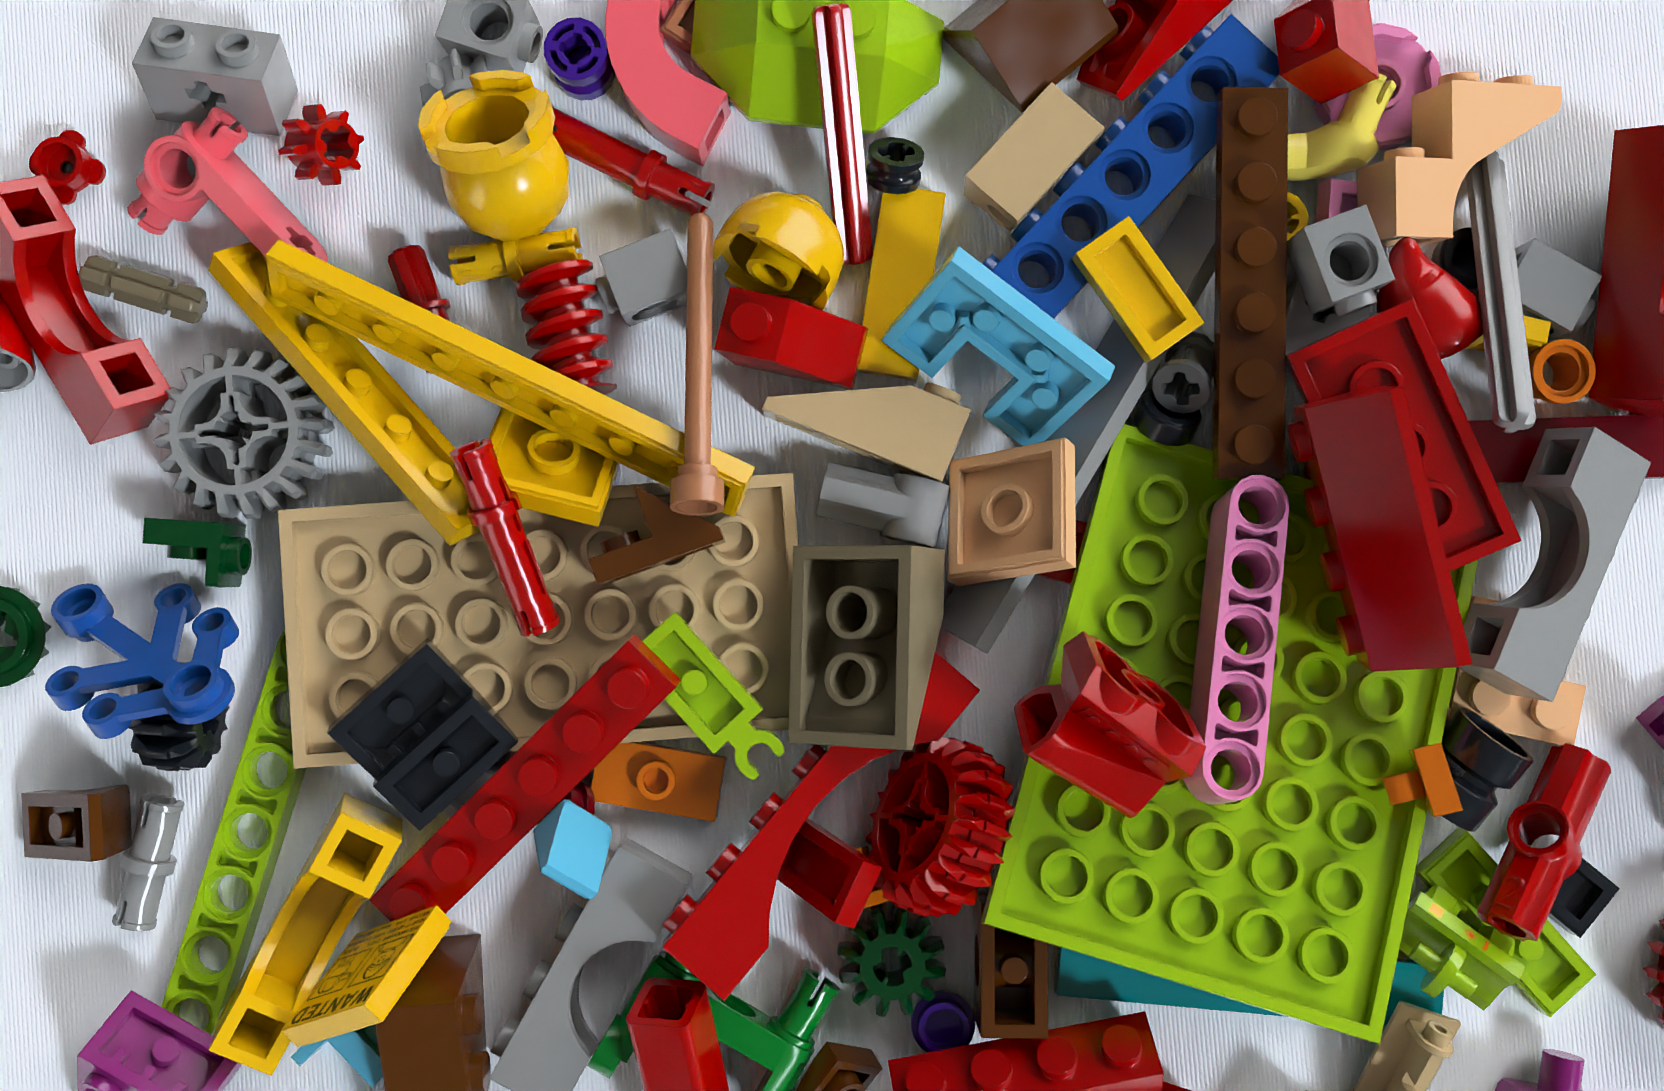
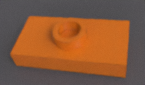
M644 742L619 743L594 768L591 789L594 793L595 802L715 822L727 757Z

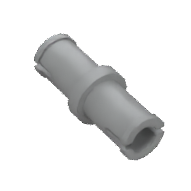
M148 794L141 797L131 849H127L122 853L120 867L125 870L112 923L115 926L121 925L120 928L124 930L142 932L155 929L166 876L172 875L175 870L177 859L171 853L180 815L184 810L185 803L182 800H176V798L166 795Z

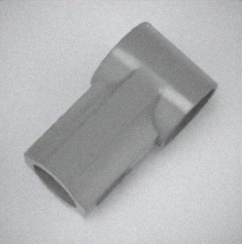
M828 462L816 516L881 531L880 536L922 547L936 548L950 486L913 475L896 473L894 477L872 473L868 470Z

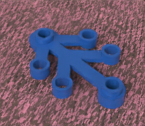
M90 583L73 586L61 593L51 606V614L62 631L68 637L76 638L81 642L96 640L125 661L87 668L79 666L61 668L48 678L45 684V691L60 710L72 711L86 705L82 711V718L92 733L99 739H110L122 734L129 728L132 720L169 714L174 721L181 724H198L211 720L229 705L235 693V685L232 678L225 669L220 668L223 649L232 645L239 636V628L230 612L225 608L215 607L199 614L201 603L188 584L176 583L162 589L154 600L158 613L150 643L113 618V606L99 586ZM195 618L192 623V631L197 638L193 657L190 662L180 664L177 661L184 624ZM148 682H156L163 687L123 697L117 693H104L92 699L95 692Z

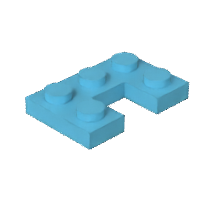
M958 247L893 321L881 340L931 378L940 371L967 341L1007 370L1014 377L988 402L982 416L1022 446L1044 442L1110 381L1115 365L961 247Z

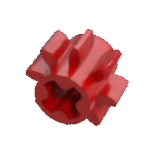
M322 104L306 105L302 108L304 120L297 118L282 121V126L288 132L285 136L284 146L278 152L279 155L287 156L297 167L295 170V178L297 180L314 179L317 176L322 186L341 184L340 170H360L361 165L356 158L359 153V144L364 141V136L356 134L355 130L347 123L349 113L346 110L330 112L326 115Z

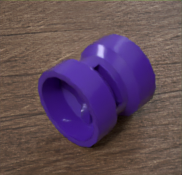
M579 17L564 19L556 23L547 33L544 41V57L560 89L569 97L580 101L593 100L604 95L612 86L616 74L610 61L607 41L601 29L592 21ZM579 48V50L573 52L571 56L569 55V53L573 49Z

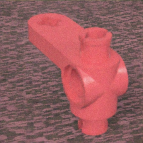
M213 107L201 124L185 121L173 135L160 137L148 147L144 157V169L136 177V185L141 194L127 207L128 214L132 219L138 218L142 212L146 213L137 223L144 230L155 235H162L174 219L181 222L191 221L207 201L211 199L265 257L266 253L279 239L328 262L327 254L319 241L234 152L235 148L246 140L248 132L243 125H238L234 131L231 130V126L238 119L226 110ZM189 156L195 165L194 179L190 176L187 168Z

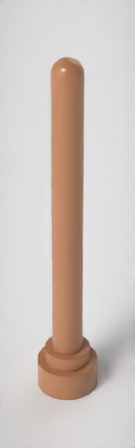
M705 213L693 214L689 218L687 225L684 464L677 468V476L670 480V509L673 512L690 516L713 515L724 510V480L718 477L717 467L711 465L713 222Z

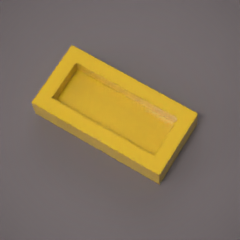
M1130 216L1089 243L1071 258L1145 363L1150 362L1205 323Z

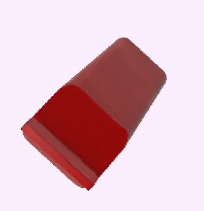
M651 978L645 981L626 1017L643 1090L729 1091L706 985L702 981Z

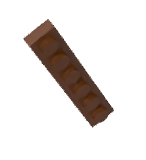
M1222 87L1217 94L1212 480H1242L1251 475H1264L1279 481L1285 477L1288 88Z

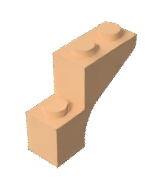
M1455 72L1439 77L1437 86L1411 96L1412 147L1387 150L1384 152L1383 161L1357 170V207L1367 205L1382 246L1394 247L1399 240L1405 237H1411L1419 246L1453 238L1455 201L1460 185L1468 171L1481 159L1555 115L1560 110L1562 104V86L1534 85V77L1530 75L1506 76L1498 78L1493 82L1479 81V73Z

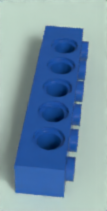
M1232 14L1215 31L1206 25L1192 37L1179 54L1186 60L1181 68L1172 77L1162 70L1151 81L1137 99L1144 106L1130 122L1119 116L1095 144L1102 151L1101 154L1087 169L1080 162L1075 163L1052 190L1060 198L1045 214H1042L1035 207L1021 221L1010 235L1017 244L1002 260L992 253L982 263L1053 319L1088 283L1071 259L1075 253L1128 216L1139 228L1216 144L1217 101L1205 102L1197 98L1192 91L1191 83L1204 82L1215 91L1217 98V94L1222 87L1269 88L1280 75L1278 56ZM1159 126L1167 129L1174 138L1175 147L1165 149L1155 145L1149 137L1148 128ZM1117 171L1128 176L1133 185V193L1128 195L1114 193L1106 184L1105 174ZM1075 216L1086 221L1091 229V239L1083 242L1070 239L1062 229V219ZM1029 261L1041 264L1049 274V285L1043 288L1027 286L1019 276L1018 266Z

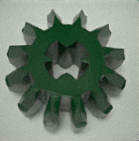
M871 906L870 916L873 926L869 929L862 921L858 920L854 929L848 927L851 935L858 942L843 941L838 943V956L850 961V963L844 965L838 971L840 982L843 984L859 982L852 993V1000L858 1006L866 1003L875 994V1010L878 1016L885 1017L889 1011L890 1000L898 999L902 1013L910 1015L913 1013V1004L910 996L913 992L926 1001H931L935 997L933 987L925 978L938 979L945 977L946 968L944 963L931 958L945 949L942 937H924L931 926L928 917L920 915L909 926H906L908 919L906 909L895 906L892 921H884L883 911L880 906ZM895 947L897 956H900L903 951L907 953L900 957L901 968L897 971L888 972L886 963H883L880 968L876 966L882 962V950L885 948Z

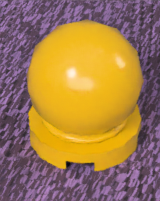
M494 70L469 75L473 87L459 91L446 100L442 90L434 93L421 109L417 126L431 160L441 166L440 173L443 192L450 207L473 232L508 242L539 235L561 213L569 197V161L553 134L555 115L547 91L544 90L542 92L535 88L531 76L524 72Z

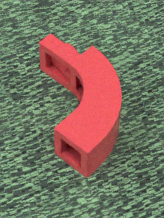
M608 0L605 14L607 49L625 100L642 126L655 139L680 156L703 167L731 110L726 91L685 71L671 58L665 49V39L660 29L678 0Z

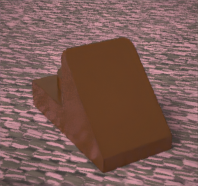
M635 486V492L651 537L641 540L638 530L615 536L600 543L604 554L588 560L597 584L607 585L720 545L726 541L719 526L698 516L673 512L670 509L669 502Z
M126 784L85 790H41L21 793L24 857L93 862L107 859L129 849L132 845L130 790Z

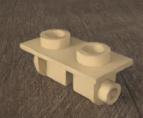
M1400 1000L1382 1033L1380 1044L1377 1043L1353 1091H1426L1443 1059L1450 1058L1454 1052L1452 1041L1461 1026L1460 1020Z

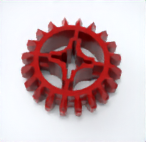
M941 737L937 741L917 744L914 752L903 753L899 769H890L888 771L889 782L885 790L877 791L880 801L876 811L869 814L874 822L873 829L866 836L865 842L872 846L868 858L883 867L875 886L882 889L883 898L892 901L895 906L924 917L931 915L939 918L944 914L957 915L963 904L975 905L978 898V887H991V871L994 865L1004 863L1000 855L1003 843L1013 837L1006 830L1007 821L1016 811L1014 807L1007 803L1008 798L1012 794L1013 785L1004 779L1005 766L997 763L993 755L984 752L981 746L966 740L960 741L953 737L948 739Z

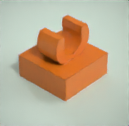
M1441 743L1409 750L1415 770L1382 778L1389 802L1392 805L1424 797L1429 815L1433 817L1463 811Z

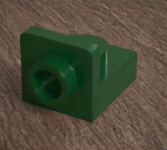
M144 518L142 543L167 545L166 558L206 560V587H240L242 575L247 574L252 559L251 543L245 537L246 525Z

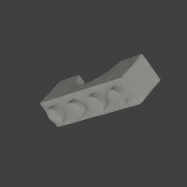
M1596 427L1545 430L1522 485V488L1531 499L1539 518L1541 544L1538 560L1527 582L1515 594L1496 603L1472 604L1464 623V630L1473 664L1458 668L1505 694L1553 702L1560 683L1565 677L1567 666L1583 627L1590 616L1592 605L1606 571L1615 555V549L1631 510L1638 499L1641 486L1651 464L1650 461Z
M628 837L618 846L616 852L611 849L608 850L598 894L592 900L589 899L584 908L573 903L554 938L564 943L552 965L543 959L541 960L522 995L532 1000L521 1022L510 1016L493 1044L490 1052L500 1057L489 1079L510 1091H573L599 1043L598 1038L587 1025L579 1003V982L585 963L600 950L616 943L625 941L655 943L663 929L662 923L675 908L692 873Z

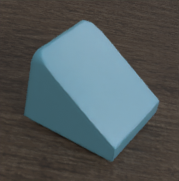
M563 800L533 830L539 869L542 874L585 899L592 900L598 894L611 842V827L570 800Z

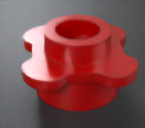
M66 130L59 137L45 139L35 148L29 159L30 171L36 176H45L61 205L74 203L78 192L88 185L101 184L106 176L105 165L98 159L92 158L85 148L86 138L74 130ZM70 162L72 170L64 173L63 168L65 164Z

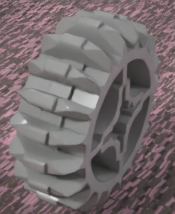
M233 347L228 348L225 361L212 353L203 355L204 374L191 367L180 369L187 387L184 390L175 387L165 390L168 398L175 401L172 412L160 410L154 413L158 421L169 424V433L160 434L153 441L157 447L172 450V453L159 466L165 472L180 473L173 488L178 493L187 495L195 492L193 504L197 508L210 510L216 506L220 517L234 519L240 511L246 519L257 520L262 517L265 507L272 513H278V510L287 509L285 493L298 500L308 497L306 487L301 482V479L307 477L319 481L324 477L323 471L319 467L312 465L316 455L330 457L333 454L332 447L319 443L318 439L320 434H328L335 427L332 421L315 417L327 405L317 394H309L312 388L299 374L295 375V369L284 357H280L273 362L272 354L263 349H254L248 357L246 351ZM255 385H266L276 394L285 409L287 419L278 420L265 415L263 400L256 398ZM221 399L220 410L211 421L206 422L211 410ZM245 423L266 429L252 431L250 440L243 438L246 445L226 439V437L238 436L241 428L248 430L244 425ZM286 444L281 458L269 471V458L272 452L278 446ZM205 448L218 449L224 453L227 469L234 470L235 485L228 483L217 474L207 458Z

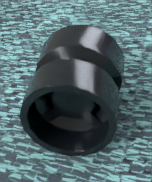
M1462 707L1457 710L1445 725L1441 744L1463 811L1442 815V817L1462 829L1475 832L1498 805L1495 795L1497 788L1511 789L1534 762L1533 757L1507 733L1477 713Z

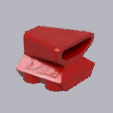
M1084 631L1063 646L1061 684L1036 687L1023 696L1014 706L1019 735L1025 754L1128 818L1135 817L1166 782L1191 777L1206 749V745L1188 710L1174 696L1146 675H1141L1130 667L1107 644L1094 636L1088 635Z

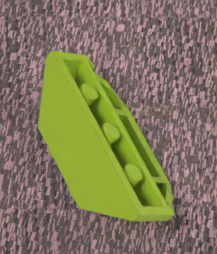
M695 0L691 60L701 71L706 73L716 87L727 92L728 100L748 121L823 129L811 13L813 8L822 4H848L852 17L862 133L875 134L922 96L927 95L938 86L944 20L906 0Z

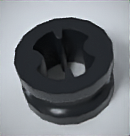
M897 137L880 138L869 145L867 158L870 163L866 167V181L868 185L875 190L889 194H907L915 191L920 186L921 172L919 168L923 165L924 151L921 146L913 141Z

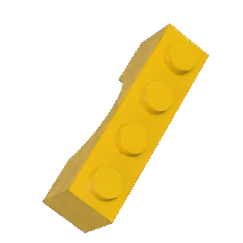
M344 792L219 1016L208 1051L272 1076L291 1042L282 1032L283 1028L317 986L336 945L355 913L366 900L371 898L402 842L403 819Z

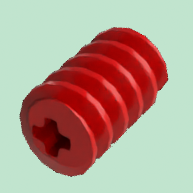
M587 259L555 262L536 269L520 278L515 284L517 296L528 301L520 309L522 321L529 325H534L525 334L527 346L540 350L530 360L601 394L606 395L616 390L617 384L598 382L597 375L613 367L612 359L593 357L592 354L593 350L608 343V337L606 334L590 333L587 329V326L603 319V312L599 309L583 308L582 304L583 301L598 294V287L593 284L578 283L577 277L593 270V262Z

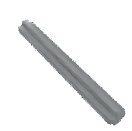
M1494 151L1478 161L1466 174L1492 420L1495 425L1499 426L1501 432L1514 433L1517 430L1531 428L1536 420L1505 164L1499 158L1498 152Z

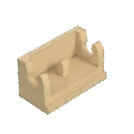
M1051 82L965 175L963 196L971 203H975L1003 228L1011 231L1015 225L1018 226L1026 214L1093 142L1095 143L1103 134L1105 127Z

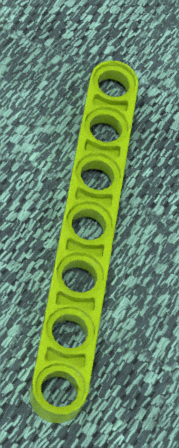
M285 629L278 639L161 1006L180 1017V1006L185 999L192 998L201 1001L206 1006L209 1014L208 1025L204 1031L212 1036L218 1018L240 980L306 772V768L294 769L291 727L283 724L276 712L280 696L289 691ZM267 752H275L280 755L287 765V777L277 788L263 784L258 777V762ZM247 813H253L262 817L267 825V839L258 849L244 845L239 839L238 824ZM226 875H236L247 885L248 899L239 910L225 906L220 900L218 894L219 884ZM207 936L217 937L227 946L229 953L228 962L225 968L220 971L205 967L200 960L199 947Z

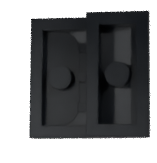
M428 638L329 725L327 734L374 778L373 787L419 831L518 743L516 735L497 712Z

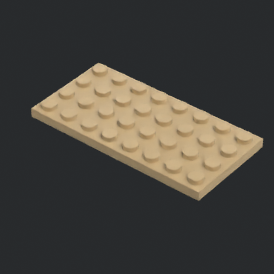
M793 473L752 476L745 498L735 517L722 512L698 516L719 526L724 535L725 543L607 585L597 584L588 560L604 554L600 543L638 530L641 540L651 537L634 487H639L669 503L670 487L660 482L612 486L599 527L524 508L517 510L544 578L548 594L560 618L559 624L551 630L535 636L531 633L528 637L520 635L508 597L505 595L481 531L449 546L410 500L278 510L294 769L359 764L327 734L329 725L427 638L475 687L516 735L518 743L508 751L515 752L634 634L643 641L674 612H678L763 707V710L750 721L756 729H767L770 731L789 730L793 546H798ZM664 699L620 743L693 738L698 736Z

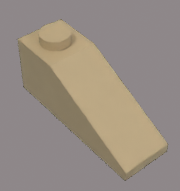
M929 382L925 384L923 390L909 385L768 396L762 408L764 416L908 475L942 482L971 412V409L959 405L961 395L946 387Z

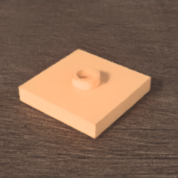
M1066 437L950 461L947 580L956 586H964L1076 568L1075 445Z

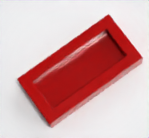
M807 818L792 840L778 873L777 880L834 923L854 929L883 867L813 820Z

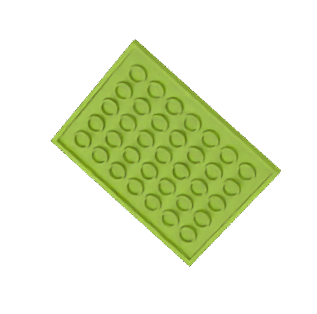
M1127 424L1123 425L1104 457L1044 685L1061 684L1063 646L1084 631L1088 635L1094 636L1107 644L1138 673L1146 675L1160 684L1190 712L1211 512L1219 498L1240 481L1212 480L1213 450L1189 443L1183 446L1163 445L1144 436L1138 428ZM1285 473L1284 479L1277 482L1284 488L1288 496L1289 517L1265 766L1259 788L1253 795L1245 799L1209 805L1197 800L1189 792L1184 778L1166 782L1135 817L1128 818L1025 754L1012 802V807L1016 811L1007 821L1006 830L1013 837L1003 843L1000 855L1004 863L996 864L992 885L988 892L980 923L1380 1044L1428 810L1424 797L1396 805L1390 804L1382 778L1415 770L1409 750L1442 742L1457 667L1371 672L1357 660L1356 655L1347 656L1345 654L1336 624L1337 617L1346 616L1340 591L1330 592L1320 561V554L1329 552L1323 526L1313 527L1304 498V489L1313 487L1312 480ZM1239 500L1238 506L1242 516L1248 522L1259 524L1260 515L1257 508L1249 501ZM1479 559L1450 571L1463 626L1468 615ZM1233 561L1231 567L1235 580L1241 586L1252 589L1254 580L1250 569L1240 562ZM1227 624L1225 629L1226 642L1232 650L1245 655L1247 639L1244 633L1238 627ZM1221 689L1218 695V706L1225 717L1236 722L1241 713L1240 702L1231 691ZM1217 754L1212 760L1211 775L1214 781L1220 787L1228 790L1234 780V769L1231 763L1225 757Z

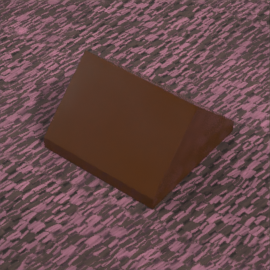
M977 0L945 26L942 32L943 39L1023 113L1051 82L1057 85L1118 34V25L1103 0Z

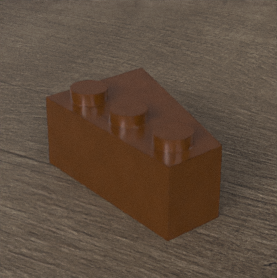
M481 934L443 936L384 1021L375 1024L385 1091H488L491 1064L489 1053L486 1050Z

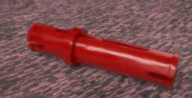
M552 105L555 115L554 126L557 127V131L553 132L565 155L633 187V195L645 201L653 197L689 216L695 213H706L708 207L686 197L685 194L689 191L711 202L715 191L714 183L706 182L668 164L667 156L656 150H651L647 154L626 142L577 120L575 117L554 108Z
M482 439L480 444L478 440L459 446L449 453L471 506L466 510L471 525L479 526L482 537L485 539L503 590L512 607L520 635L528 637L531 633H533V636L542 634L558 625L560 618L548 594L541 570L523 529L522 521L517 511L522 508L517 492H510L498 464L491 439Z

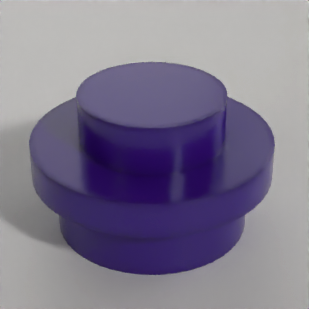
M938 990L934 991L935 997L931 1001L921 998L917 1002L911 1015V1030L916 1043L921 1049L928 1053L969 1045L975 1032V1018L970 1005L963 997L951 991Z

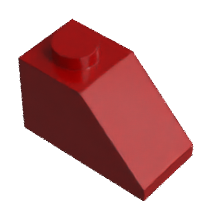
M1293 0L1274 19L1280 76L1318 103L1328 102L1379 78L1369 0Z
M730 286L714 349L734 365L853 390L868 329L863 325L793 299Z

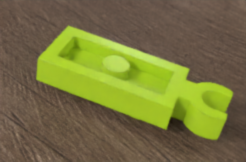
M674 612L643 640L682 680L665 698L666 702L713 754L725 743L729 742L735 748V762L739 771L747 778L755 780L760 775V772L750 762L748 757V751L753 745L758 743L766 744L778 757L785 752L783 742L778 735L767 729H756L750 722L763 710V707L678 612Z

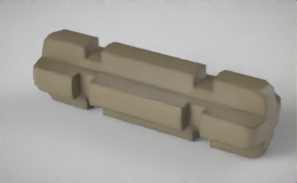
M98 255L89 256L84 266H80L78 277L81 278L82 288L85 291L104 297H110L112 292L114 293V300L162 315L167 314V310H170V317L191 324L198 323L203 313L207 311L206 291L201 287L185 282H178L176 287L173 286L174 279L127 264H122L120 269H118V262Z

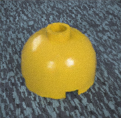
M769 192L759 193L732 212L723 224L713 244V258L715 262L722 254L723 259L729 264L724 276L736 288L793 299L823 310L828 303L844 263L843 243L835 224L819 202L808 195L800 193Z

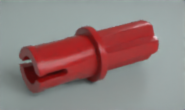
M409 245L394 250L388 256L387 261L400 297L450 321L446 311L451 307L449 299L441 298L424 249L420 245Z

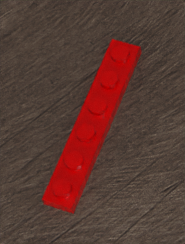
M634 634L369 901L390 922L436 905L446 914L643 721L682 680Z

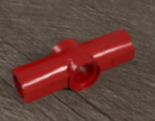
M1565 743L1563 746L1551 747L1527 802L1516 808L1508 818L1506 829L1509 842L1477 910V915L1481 921L1491 925L1502 934L1523 942L1525 940H1538L1564 879L1573 875L1581 865L1583 853L1580 842L1612 772L1607 761L1595 756L1588 749ZM1549 834L1559 836L1555 843L1548 847H1531L1533 842L1541 836Z

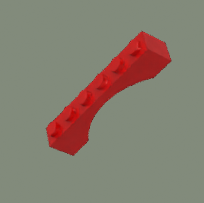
M936 651L914 745L940 740L980 691L978 687ZM813 744L792 768L791 772L799 780L783 799L775 792H772L748 822L757 830L741 849H738L730 842L705 873L714 881L697 901L689 894H686L664 920L662 926L670 933L663 940L662 948L725 1001L769 947L770 909L777 876L793 838L808 816L843 779L872 760L897 750L827 745L824 749L821 745Z

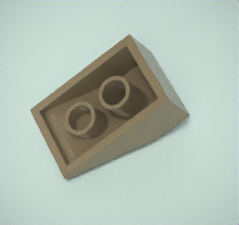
M912 545L793 546L788 743L913 750L944 615V549Z

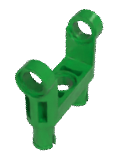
M661 951L658 955L653 956L621 1014L617 1013L591 1057L587 1065L588 1067L610 1079L620 1061L628 1062L634 1050L626 1017L645 981L651 978L700 981L668 952ZM804 968L799 982L779 1016H769L733 994H730L723 1001L707 987L718 1040L767 1068L755 1091L793 1090L815 1051L813 1047L815 1041L812 1035L834 996H837L840 988L826 976L814 997L810 999L819 983L817 979L819 972L810 968Z

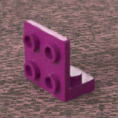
M131 990L77 1055L78 1091H223L242 1064L208 1051L212 1035Z

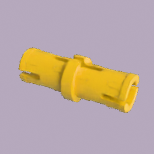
M575 227L540 233L536 236L508 242L493 240L460 246L457 244L450 245L448 250V258L450 260L457 259L458 264L449 265L453 280L457 286L510 277L512 281L518 282L526 274L545 265L566 260L583 259V254L576 253V249H580L582 246Z

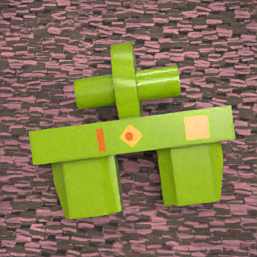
M1439 885L1432 886L1425 894L1421 891L1408 904L1399 949L1427 970L1420 989L1430 997L1438 996L1449 986L1484 1011L1505 988L1516 984L1522 977L1526 966L1513 958L1515 940L1510 936L1502 934L1492 926L1483 925L1477 931L1457 917L1461 909L1458 899Z

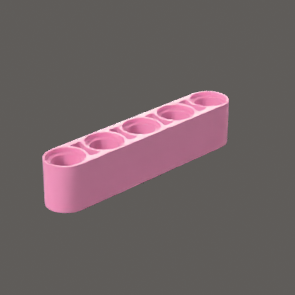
M1251 475L1240 480L1219 498L1211 512L1189 712L1206 745V749L1193 775L1184 778L1189 792L1197 800L1209 805L1234 802L1253 795L1261 785L1264 775L1289 517V501L1284 488L1274 479L1264 475ZM1239 500L1249 501L1257 508L1260 515L1259 524L1248 522L1242 516L1238 506ZM1233 561L1240 562L1250 569L1254 580L1252 589L1241 586L1235 580L1231 567ZM1227 624L1238 627L1244 633L1247 639L1245 655L1232 650L1226 642L1225 629ZM1221 689L1231 691L1240 702L1241 713L1236 722L1225 717L1218 706V695ZM1216 754L1225 757L1234 769V780L1228 790L1220 787L1211 775V763Z

